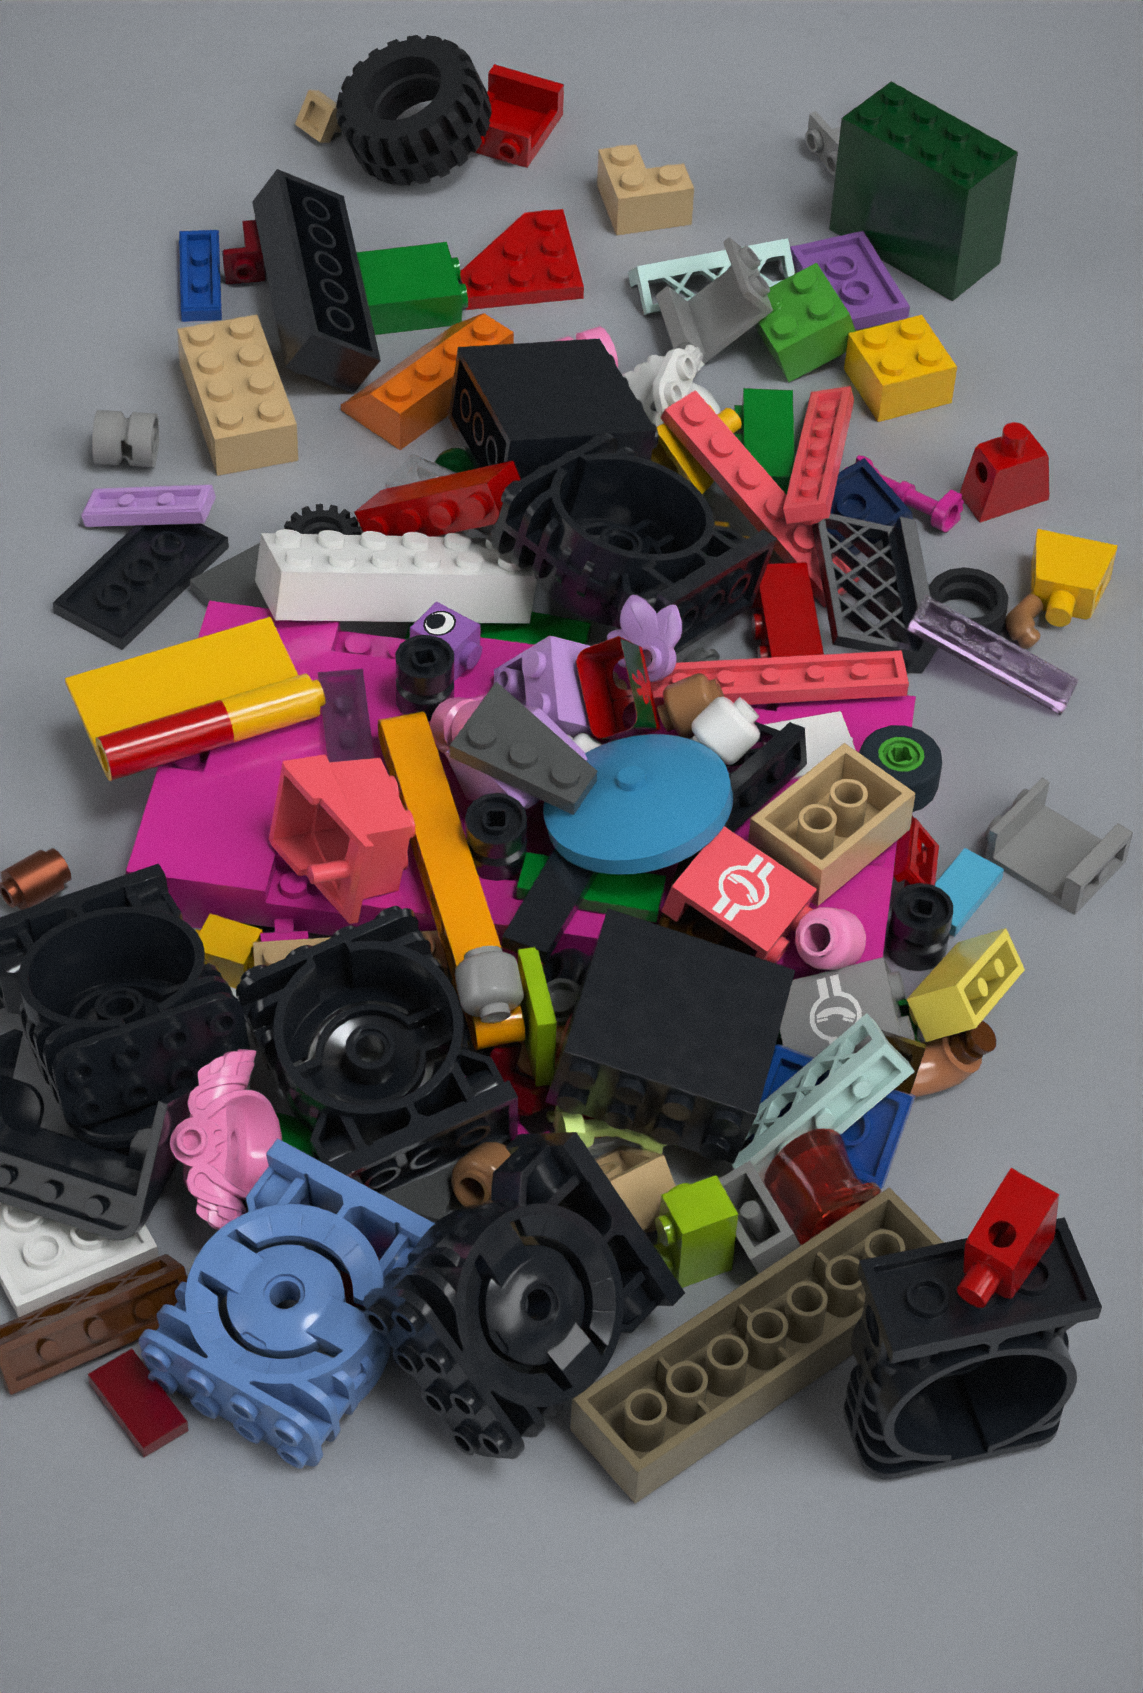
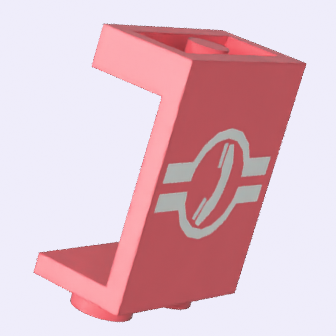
M724 826L719 834L700 851L672 885L661 912L677 922L685 911L692 906L757 951L755 957L776 964L790 944L786 937L792 930L796 932L800 920L809 911L813 910L809 905L817 889Z

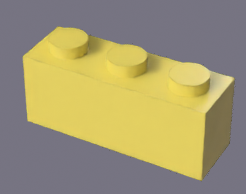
M1004 928L957 942L907 998L911 1019L920 1028L926 1042L975 1029L1025 971L1007 929Z

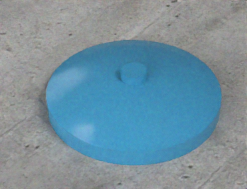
M649 734L618 739L585 753L588 759L587 762L598 771L597 782L574 815L545 801L543 808L544 820L550 841L560 855L569 862L581 868L599 873L637 874L676 864L708 845L719 834L729 819L733 806V791L729 773L724 762L710 748L680 736Z

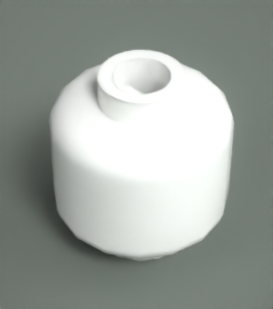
M717 697L693 720L691 728L695 736L691 740L710 748L721 758L724 764L732 765L759 740L760 732L754 724L759 715L741 697L735 702L726 697Z

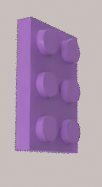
M864 231L790 247L793 265L797 273L815 263L819 265L850 313L855 330L909 317L910 306Z

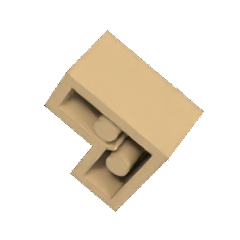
M636 144L598 149L597 187L616 236L692 225L694 186L684 163L646 169Z

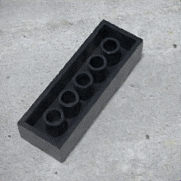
M276 169L254 198L252 205L285 368L297 374H304L323 381L329 386L339 387L355 393L381 359L344 196Z

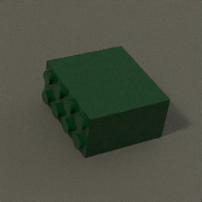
M891 81L841 118L829 230L839 236L864 231L882 261L947 299L954 301L1001 262L1018 152Z

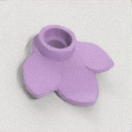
M631 595L621 610V629L608 633L607 640L620 636L641 646L650 682H658L669 676L675 668L676 653L674 647L682 634L681 616L676 605H669L656 613L645 599L638 595ZM621 659L618 664L626 668L625 660Z

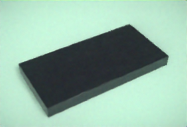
M201 523L136 525L53 602L54 614L123 650L190 586V579L202 574L229 548L228 537Z

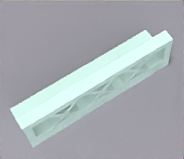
M788 238L748 246L754 251L760 261V266L757 267L759 271L765 263L781 260L785 279L795 274ZM726 250L637 266L628 272L631 288L638 287L643 313L648 315L661 312L659 304L652 303L649 284L666 282L675 289L676 293L686 296L687 298L684 299L688 301L695 296L693 292L684 287L689 277L703 275L709 280L714 281L732 266ZM760 273V275L764 278L769 287L782 281L780 280L772 282Z
M866 1013L759 1105L757 1116L746 1139L752 1134H755V1137L741 1152L739 1151L734 1164L731 1163L732 1167L736 1169L744 1163L751 1161L769 1193H773L915 1071L909 1062L888 1042L877 1023ZM870 1035L872 1040L857 1053H853L855 1046ZM827 1070H830L828 1077L822 1083L815 1086L817 1079ZM789 1102H793L791 1109L782 1117H778L780 1110Z

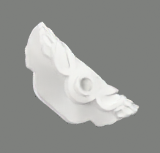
M686 345L685 350L680 348L672 349L667 352L666 356L650 355L647 358V362L640 363L634 368V372L629 371L622 374L623 377L627 378L629 387L637 400L641 401L643 410L649 420L656 427L664 423L660 417L666 408L695 390L712 407L716 414L720 413V407L713 395L704 387L693 383L695 374L705 365L702 362L703 353L700 352L699 347Z

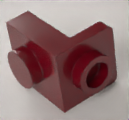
M256 219L242 221L245 247L224 249L222 251L226 284L265 281L263 254Z
M514 1042L495 1046L487 1056L492 1057L504 1082L509 1080L518 1096V1115L530 1116L535 1112L552 1106L553 1104L545 1102L550 1085L535 1087L532 1076L516 1070L522 1044Z

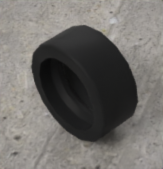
M962 567L949 569L937 575L930 583L929 591L939 641L952 647L964 649L984 647L995 641L1004 630L1009 597L1004 585L993 575L980 569ZM950 599H972L983 604L991 612L976 618L959 617L947 611L941 604Z

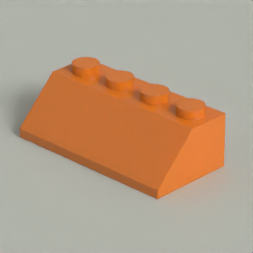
M485 313L456 323L342 403L341 411L397 449L402 450L448 416L458 347L514 344V332Z

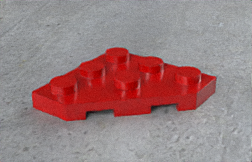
M563 209L525 212L460 271L461 280L459 284L465 283L468 294V308H465V310L584 299V284Z

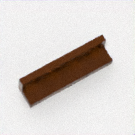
M164 1254L0 1325V1376L6 1391L10 1395L138 1340L146 1329L156 1331L159 1328L157 1320L158 1311L166 1304L175 1306L177 1303L175 1290L181 1282H187L188 1277L184 1266L168 1254Z

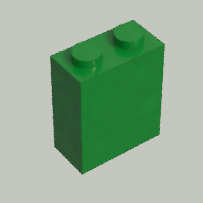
M447 242L357 252L375 335L448 327L462 322V308H468L467 288L465 283L459 284L458 282L461 280L458 257L451 258Z

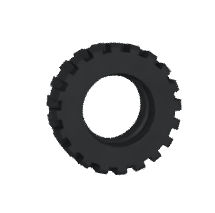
M418 35L407 36L405 41L399 42V40L395 39L387 42V47L381 50L376 48L368 53L369 58L364 62L359 61L353 67L352 76H346L341 87L342 92H339L336 103L337 123L363 170L370 176L377 177L380 181L390 184L395 181L398 185L408 186L413 181H417L419 184L431 182L430 178L438 175L442 178L450 174V169L458 165L460 167L468 161L467 155L471 151L475 153L482 143L481 136H486L492 114L488 93L466 51L459 48L454 42L446 39L442 41L437 36L426 35V38L422 39ZM431 101L430 104L418 113L396 120L410 107L422 102Z

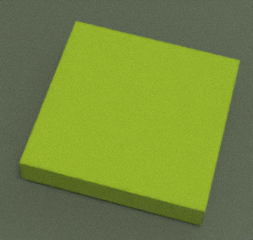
M535 947L518 949V968L524 992V998L520 1003L525 1026L524 1043L535 1087L550 1085L555 1070L557 1021L538 950Z

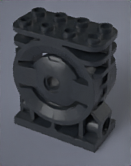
M608 433L599 437H593L585 445L574 451H567L561 458L546 466H540L534 473L520 481L515 480L505 488L501 496L503 504L500 515L491 530V537H493L492 547L500 554H506L513 550L512 562L522 569L531 565L532 573L539 585L552 599L569 611L600 624L621 629V610L631 595H638L645 599L656 613L669 605H676L682 621L681 638L674 647L676 654L753 606L777 538L764 529L746 539L730 527L716 526L709 503L692 483L663 465L638 457L637 452L629 447L617 451L618 441Z
M159 863L0 917V1009L6 1008L8 1013L21 1015L24 1033L35 1056L39 1071L46 1083L50 1085L51 1092L60 1105L66 1120L71 1124L77 1126L91 1125L163 1099L186 1085L199 1086L198 1071L213 1059L223 1056L226 1052L238 1051L239 1049L250 1050L244 1010L241 1003L233 995L230 986L223 979L218 968L210 964L206 959L203 942L198 933L183 920L180 909L168 892L166 876Z
M399 906L389 907L367 923L358 927L353 925L343 927L326 941L314 946H300L292 950L285 959L269 966H254L242 974L241 981L236 987V997L244 1010L245 1021L250 1027L251 1037L255 1045L260 1047L263 1061L267 1069L272 1071L279 1089L283 1092L290 1110L304 1126L312 1131L310 1138L312 1157L383 1195L455 1165L460 1158L482 1143H503L518 1135V1096L510 1081L504 1082L492 1057L469 1050L467 1022L457 993L444 974V968L440 960L433 957L431 944L426 934L419 931L418 919L412 909H401ZM332 1019L325 1026L318 1039L315 1058L303 1063L309 1057V1051L314 1038L320 1029ZM369 1051L382 1054L380 1059L373 1062H367L359 1058L362 1054ZM447 1054L445 1060L434 1063L431 1079L419 1088L425 1075L426 1062Z
M577 1132L518 1134L506 1146L511 1155L493 1172L491 1200L483 1204L457 1209L438 1220L408 1254L406 1268L397 1267L392 1269L384 1279L386 1288L372 1289L364 1297L363 1302L366 1308L364 1316L374 1330L385 1336L395 1350L393 1357L396 1363L415 1378L423 1390L422 1398L426 1405L432 1411L442 1416L452 1430L450 1437L453 1443L467 1455L477 1454L485 1457L505 1459L517 1458L525 1448L522 1437H537L544 1430L545 1422L542 1416H556L563 1408L562 1403L584 1392L602 1374L616 1349L620 1333H632L657 1306H674L685 1294V1291ZM510 1222L515 1223L520 1237L532 1236L539 1245H524ZM526 1299H528V1309H527V1311H526V1306H525ZM497 1356L511 1363L535 1366L527 1374L508 1367Z
M1065 1217L1056 1219L1053 1242L1014 1297L1008 1299L994 1292L984 1308L969 1304L956 1290L966 1275L963 1272L967 1238L859 1260L857 1273L866 1296L862 1316L858 1320L851 1337V1347L857 1365L850 1374L843 1411L859 1460L868 1473L880 1479H895L1042 1446L1051 1442L1056 1436L1064 1405L1073 1394L1077 1383V1372L1068 1352L1069 1340L1066 1330L1077 1323L1098 1319L1102 1309Z

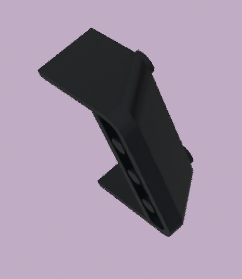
M13 1029L0 1035V1202L112 1240H125L140 1231L179 1162L170 1148V1137L176 1126L190 1117L188 1099L190 1093L196 1087L186 1085L159 1100L153 1126L141 1130L134 1136L127 1156L106 1148L91 1146L79 1139L42 1128L44 1101L40 1092L31 1084L13 1078L23 1031Z

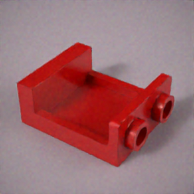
M494 64L488 72L487 93L492 112L489 120L490 124L486 136H481L482 143L475 153L528 168L563 116L564 84Z

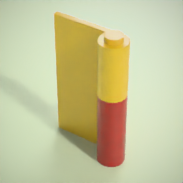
M271 617L65 678L67 689L109 781L319 717L320 707L326 704L320 682L317 679L311 680L307 673L298 675Z

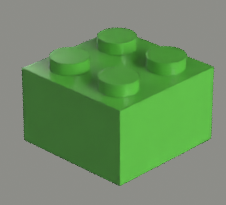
M817 263L769 287L770 292L767 295L773 311L755 324V328L788 382L846 353L848 333L855 332L856 330L850 313Z

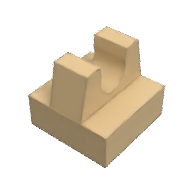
M308 90L295 125L318 142L330 143L333 134L341 132L336 118V102L319 90Z

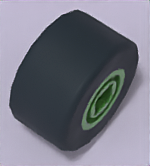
M906 725L883 727L875 730L865 738L859 753L916 793L913 812L923 809L933 801L939 787L942 769L941 750L933 738L922 730Z

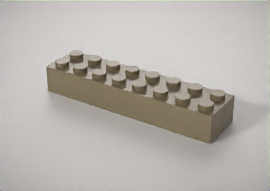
M890 1187L593 1383L584 1392L572 1398L571 1432L636 1504L853 1355L851 1337L858 1320L862 1316L866 1296L857 1273L859 1260L944 1242Z

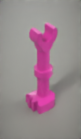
M860 455L856 457V462L865 458L906 506L931 516V525L942 532H948L961 520L960 513L963 511L962 505L964 504L962 494L951 489L937 501L916 491L915 486L907 481L899 483L880 474L869 458Z

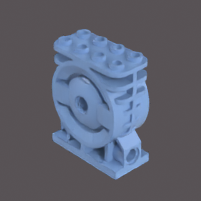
M277 1138L266 1153L268 1168L246 1196L249 1212L227 1223L206 1242L194 1260L187 1282H181L175 1290L176 1305L166 1304L161 1307L157 1313L159 1328L156 1331L152 1329L144 1330L139 1337V1345L142 1351L141 1356L150 1371L148 1378L151 1381L156 1379L167 1394H173L175 1391L191 1399V1404L203 1415L212 1419H216L218 1415L233 1423L234 1429L248 1441L258 1444L262 1440L277 1449L278 1455L284 1461L301 1469L304 1465L312 1467L318 1465L323 1458L321 1445L325 1440L331 1442L337 1438L341 1430L340 1418L343 1414L352 1415L358 1407V1403L373 1389L385 1369L391 1350V1345L385 1336L374 1330L367 1322L364 1312L346 1303L343 1282L337 1269L349 1275L353 1285L354 1303L364 1306V1297L372 1289L386 1288L384 1279L392 1269L397 1267L406 1268L408 1254L435 1223ZM225 1296L227 1297V1310L230 1322L236 1336L254 1353L247 1351L237 1344L225 1330L219 1316V1304ZM285 1300L298 1301V1303L288 1309L276 1307ZM322 1350L333 1357H330L317 1351Z

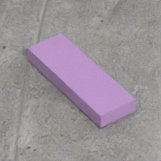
M212 485L100 488L93 490L81 516L85 527L205 523L216 495Z

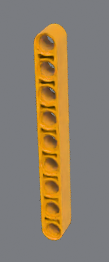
M425 712L379 719L377 726L382 754L389 776H394L397 781L401 803L405 810H410L414 818L415 835L413 838H410V844L459 998L455 970L459 963L464 960V955L478 947L498 946L501 948ZM520 1005L510 1011L511 1015L508 1019L497 1023H484L481 1021V1017L471 1016L462 1009L475 1050L525 1040V1026Z

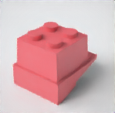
M325 754L283 761L269 841L298 876L306 875L310 883L314 884L349 924L358 923L363 899L399 891L402 872L408 867L407 850L409 841L415 835L413 815L410 810L404 809L399 798L397 781L394 776L388 775L381 758L329 762Z

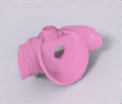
M239 1049L238 1051L226 1052L223 1056L213 1059L198 1071L199 1086L192 1090L188 1099L190 1117L178 1124L170 1137V1148L176 1159L183 1164L184 1184L188 1192L198 1199L196 1213L216 1230H219L235 1218L248 1213L242 1200H246L248 1193L268 1168L266 1153L277 1138L282 1140L279 1120L270 1101L259 1092L246 1090L255 1065L253 1062L257 1053L255 1050Z

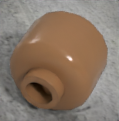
M697 673L665 687L663 691L664 704L657 706V709L667 732L675 729L680 737L691 739L695 736L691 728L693 720L714 699L725 697L716 678L709 680L704 674Z
M498 1142L482 1143L460 1158L452 1169V1189L458 1201L464 1207L483 1204L491 1200L493 1172L511 1155L505 1145Z

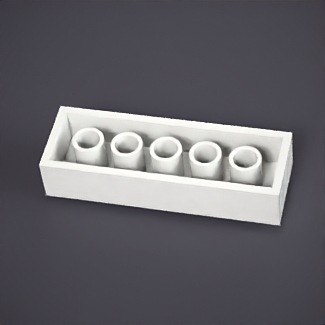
M281 529L276 531V533H261L255 582L274 619L292 621L416 622L437 601L477 623H530L537 584L531 565L522 569L512 562L513 550L506 554H500L493 549V537H491V534L487 538H472L460 533H449L445 537H428L418 532H407L403 536H386L375 531H366L361 535H343L333 530H324L319 532V534H300L289 529Z

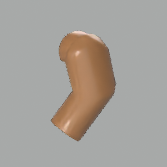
M1028 594L1007 614L1004 625L1013 641L1017 640L1019 646L1023 649L1032 647L1040 640L1041 636L1040 632L1034 628L1035 622L1033 619L1043 610V603L1034 594Z

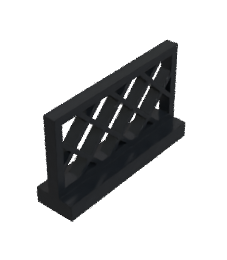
M830 513L829 518L812 524L832 644L867 652L902 650L906 671L922 674L938 650L940 641L916 521L899 517L893 527ZM827 528L837 530L846 540L840 543L827 531ZM864 537L882 540L883 549L879 551ZM854 545L869 559L862 562L848 548ZM837 556L852 570L846 574L833 563L832 559ZM876 564L888 575L889 580L885 582L870 568ZM860 576L874 590L871 593L866 592L853 579ZM843 588L858 602L851 605L838 594V590ZM880 596L884 597L894 606L895 612L890 613L876 599ZM865 607L880 622L876 625L872 624L859 611ZM848 619L863 634L845 631L843 622ZM888 627L900 638L901 642L892 641L882 630Z
M756 721L754 722L760 732V738L757 742H765L766 744L761 748L749 749L732 765L725 764L726 767L741 765L735 772L729 773L733 791V806L729 819L725 824L726 828L734 832L807 765L804 727L789 722L779 731ZM700 851L686 859L693 861Z

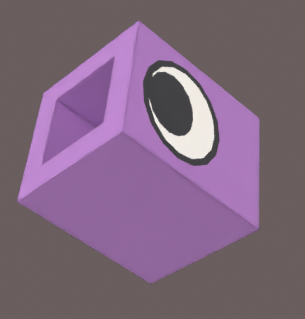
M437 601L410 627V638L417 635H432L442 638L450 644L454 651V681L466 669H472L481 657L480 624Z

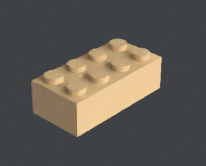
M258 315L178 328L180 367L217 476L298 461L297 423Z

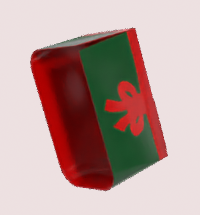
M617 636L587 647L578 654L576 660L591 732L595 737L615 741L631 736L647 735L660 730L641 646ZM621 659L625 660L631 689H621L614 682L613 670ZM634 702L637 718L634 725L626 729L623 724V712L628 704Z

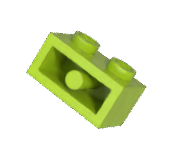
M717 1175L692 1184H679L667 1193L661 1194L660 1214L655 1218L658 1238L657 1244L654 1247L682 1288L732 1270L738 1213Z

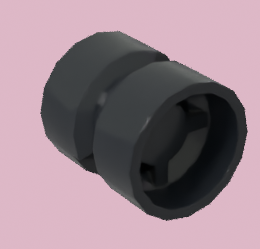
M417 635L401 643L395 652L397 676L396 705L404 715L424 711L428 721H431L433 712L438 705L448 698H454V651L450 644L442 638L432 635Z
M491 793L477 798L468 807L465 817L466 840L477 874L484 879L495 881L509 879L520 872L527 852V815L525 808L517 799L508 794Z
M916 883L902 888L894 897L886 949L890 958L898 966L912 971H925L936 967L945 957L954 905L950 896L941 888L931 884Z

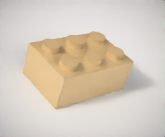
M843 743L750 818L748 843L815 887L817 890L811 902L818 907L910 830L916 793L846 743Z

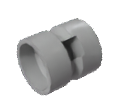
M96 411L92 436L94 464L120 465L122 460L126 459L130 466L155 467L159 447L158 414L132 412L129 418H125L121 411Z

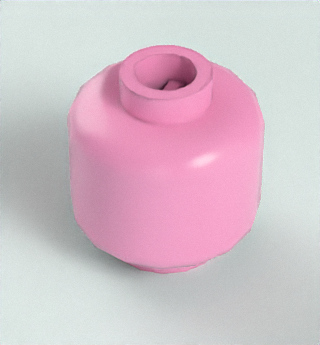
M820 907L809 911L800 920L796 928L795 945L798 954L808 965L816 969L837 970L854 965L861 958L865 950L866 934L863 924L849 911Z

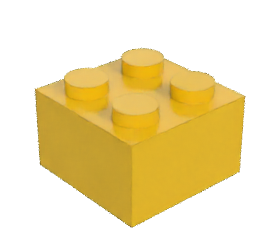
M923 315L848 333L844 370L877 422L952 403L957 366Z

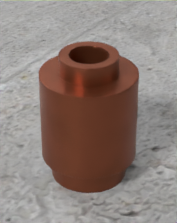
M51 848L46 852L40 849L1 872L0 894L11 908L17 906L20 910L40 904L64 890V884L71 880V872L65 859L56 849Z

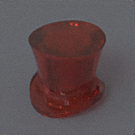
M825 1128L804 1133L788 1143L770 1163L764 1178L766 1188L794 1213L793 1229L800 1245H803L882 1192L876 1183L864 1184L861 1179H858L848 1157L842 1136L832 1129Z

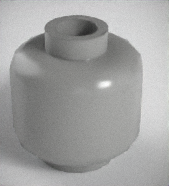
M482 946L468 951L464 955V960L459 963L455 970V979L463 1011L471 1016L481 1017V1021L484 1023H497L508 1019L511 1015L510 1011L519 1006L524 998L517 961L514 956L503 952L502 948L498 946Z

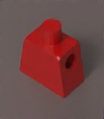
M1011 422L1003 427L1002 436L979 443L974 449L960 494H962L964 503L980 523L1049 500V457L1033 434L1021 423Z
M1010 1168L965 1243L963 1272L966 1275L956 1290L966 1302L975 1307L984 1308L994 1292L1004 1298L1011 1299L1014 1297L1054 1240L1059 1194L1017 1170Z

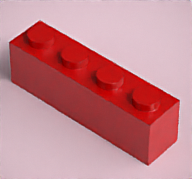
M513 461L380 490L354 513L363 532L375 531L386 536H403L407 532H418L428 537H436L484 527L497 522L503 504L501 496L505 488L515 480L520 481L521 478Z
M807 562L768 564L753 606L750 607L755 608L756 614H752L753 640L761 641V646L757 648V658L824 655Z

